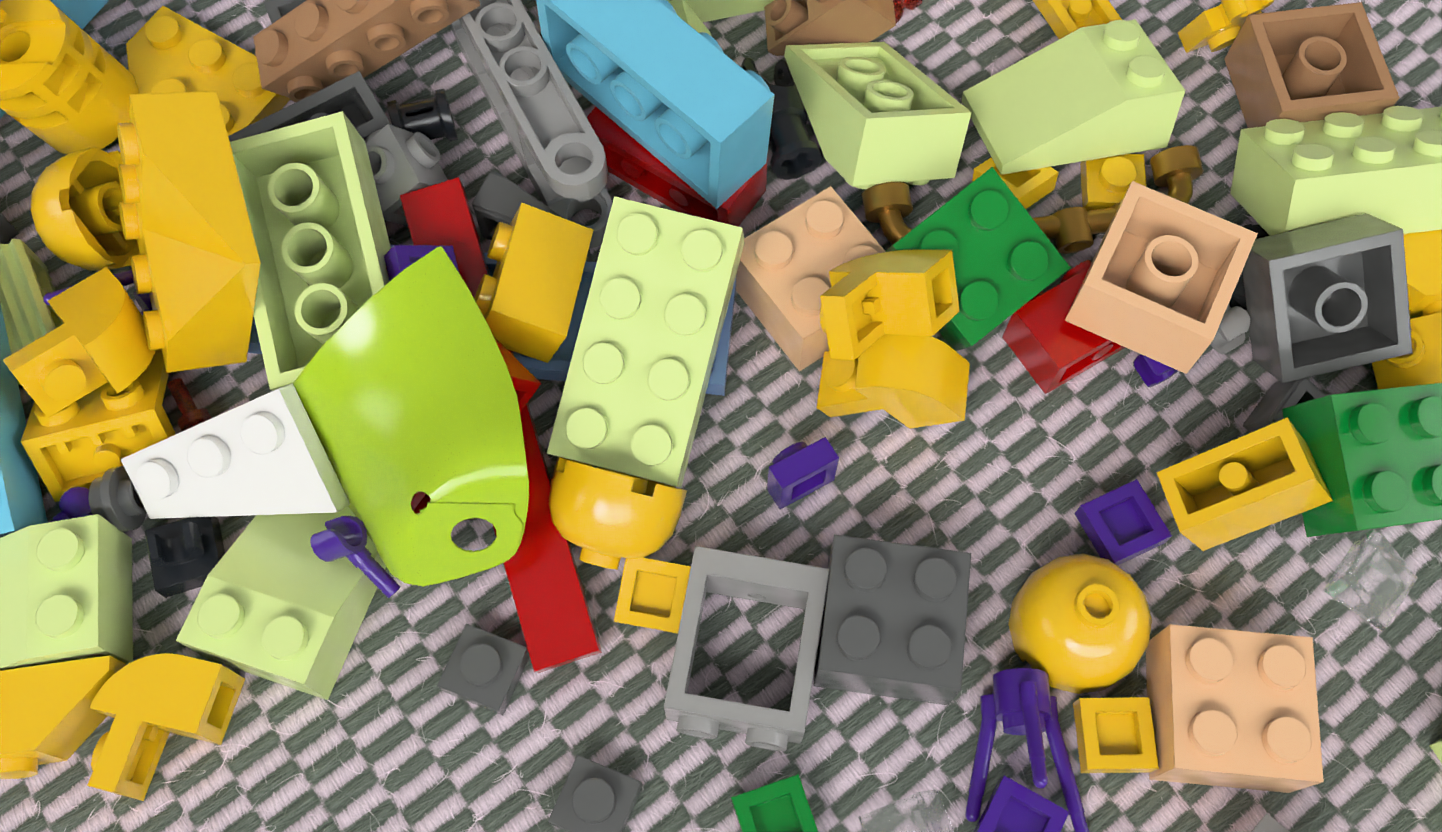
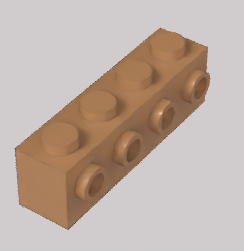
M306 0L253 36L262 89L298 102L360 71L364 78L480 6V1Z

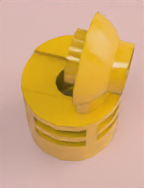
M50 0L0 1V109L52 148L63 154H70L91 147H102L101 149L114 142L118 137V123H130L129 94H139L133 74Z

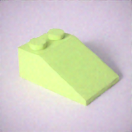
M1136 19L1127 21L1114 20L1107 24L1081 27L963 91L962 103L972 112L970 118L1002 175L1166 148L1186 90Z
M887 43L786 45L785 60L824 158L849 185L867 190L872 186L886 182L925 185L930 180L955 178L972 112Z
M346 507L336 513L256 515L207 575L176 641L208 660L328 700L377 587L347 557L331 562L319 559L311 547L310 539L313 534L327 530L325 522L341 516L356 517L349 507ZM367 534V544L365 547L385 570L386 566Z
M99 514L30 525L0 538V671L109 655L125 664L133 662L131 537L118 530Z

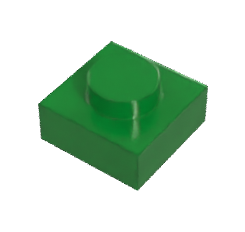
M799 774L731 797L741 832H818Z

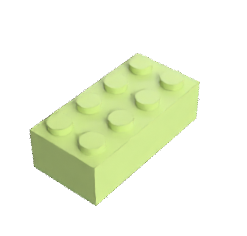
M1391 106L1384 109L1383 113L1361 116L1337 112L1328 114L1325 120L1308 122L1275 119L1267 122L1266 126L1241 129L1230 194L1270 236L1364 213L1402 228L1403 234L1442 230V106L1424 109L1408 106Z
M343 111L230 142L261 262L254 319L269 388L272 391L294 383L320 347L369 298L390 282L384 255L391 247L366 143Z
M614 196L547 454L682 488L744 246L743 228Z

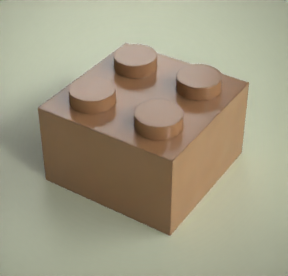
M1362 2L1248 15L1224 59L1248 128L1266 126L1267 122L1275 119H1290L1298 122L1325 120L1328 114L1337 112L1352 113L1359 116L1383 113L1384 109L1394 106L1400 98Z

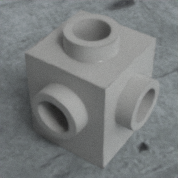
M387 124L382 129L370 134L366 138L365 143L384 220L408 226L400 195L438 184L448 179L438 163L441 160V155L428 137L420 132L412 133Z

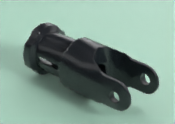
M750 57L745 58L741 68L745 71L752 70L758 74L753 59ZM781 59L774 68L775 85L768 83L764 79L770 91L774 94L769 146L773 154L770 165L777 178L790 180L800 178L814 171L821 163L822 154L816 143L810 140L805 127L808 120L807 112L787 62Z

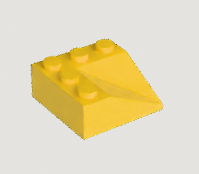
M217 91L129 94L130 123H118L117 125L119 147L123 164L118 165L123 201L119 202V210L125 240L137 239L140 255L131 256V267L137 294L149 293L152 305L151 311H143L149 350L161 349L166 373L245 363L248 356L261 262Z

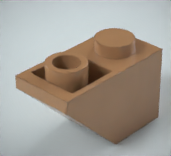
M774 0L764 7L768 52L775 56H784L786 45L871 42L896 26L893 0Z

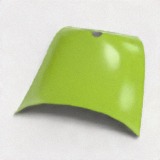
M440 246L404 269L369 298L320 347L293 383L349 500L350 505L348 507L364 523L367 534L374 543L382 562L394 577L406 584L422 587L472 575L509 560L516 554L521 544L529 500V478L517 394L507 365L491 329L470 290L449 256ZM424 492L431 498V501L428 502L426 508L420 510V513H415L411 506L412 498L415 493ZM480 518L493 524L497 535L490 546L472 551L458 547L452 541L451 532L454 526L463 520Z

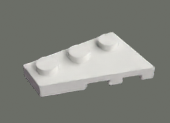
M293 383L121 459L150 519L336 513L350 505Z

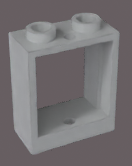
M695 546L664 703L666 719L678 722L676 731L705 739H716L719 729L746 734L745 743L747 745L771 751H786L788 742L801 744L807 720L829 576L828 568ZM706 592L805 609L789 712L687 694Z

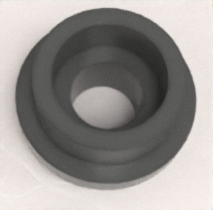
M124 466L110 468L102 477L95 478L89 488V505L93 515L99 514L123 532L138 529L143 524L147 512Z

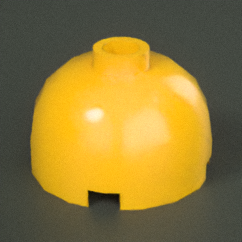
M91 147L75 151L50 164L39 176L31 196V213L35 228L46 247L62 261L89 271H98L105 267L109 270L131 266V256L140 255L137 239L125 240L122 230L119 202L123 201L118 171V165L123 164L121 152L116 150L107 153L101 150L102 147Z
M558 457L551 480L549 508L552 522L561 536L571 543L582 547L579 560L592 565L618 570L621 558H645L660 550L669 540L681 516L687 490Z
M1076 554L1058 557L1030 574L1012 601L1008 625L1014 650L1022 662L1026 659L1032 669L1045 671L1049 677L1050 687L1082 694L1103 691L1134 670L1149 645L1152 617L1146 595L1128 572L1108 559L1087 554Z

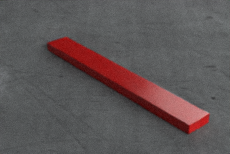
M457 177L400 195L413 245L453 246L459 273L473 298H475L483 275L490 276L460 178ZM527 403L520 412L529 478L528 512L521 544L516 554L503 564L533 670L536 673H541L602 653L570 543L561 536L552 522L549 508L551 479Z

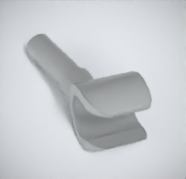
M1228 304L1214 340L1210 344L1213 349L1220 354H1226L1244 343L1246 338L1245 332L1248 331L1250 326L1248 312L1238 306L1231 308Z

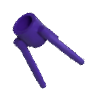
M1032 668L1007 669L993 674L994 694L980 696L982 720L968 790L969 795L965 811L966 819L970 822H975L979 818L998 721H1002L1004 733L1026 735L1033 783L1037 788H1044L1048 784L1042 733L1046 732L1074 832H1089L1084 814L1085 811L1059 724L1057 697L1050 696L1048 674L1045 671Z

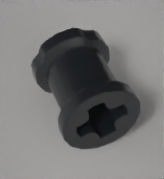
M444 88L435 90L434 97L402 105L396 100L387 102L388 113L393 126L412 133L420 132L430 140L446 137L449 141L458 140Z

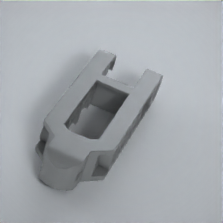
M479 0V7L450 24L458 46L542 203L567 220H570L573 214L579 210L593 209L597 211L601 217L596 223L587 227L593 229L589 248L599 247L602 245L612 207L611 197L605 188L608 168L603 146L520 0Z

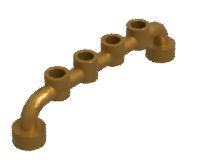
M1183 145L1166 149L1154 155L1150 159V165L1155 185L1168 187L1167 196L1189 204L1193 195L1192 180L1198 178L1203 173L1198 148L1193 145ZM881 183L868 188L862 193L866 220L879 223L884 236L892 245L912 230L903 220L904 217L913 211L910 190L906 183ZM1120 203L1110 208L1089 211L1085 207H1070L1049 216L1033 217V220L1049 240L1055 239L1059 253H1075L1088 249L1094 244L1092 234L1105 233Z

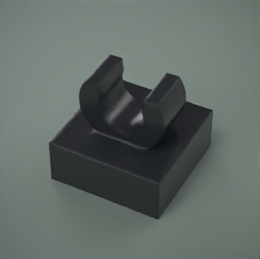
M188 517L144 531L154 588L157 593L165 598L202 587L207 575L225 554L219 519L217 517Z

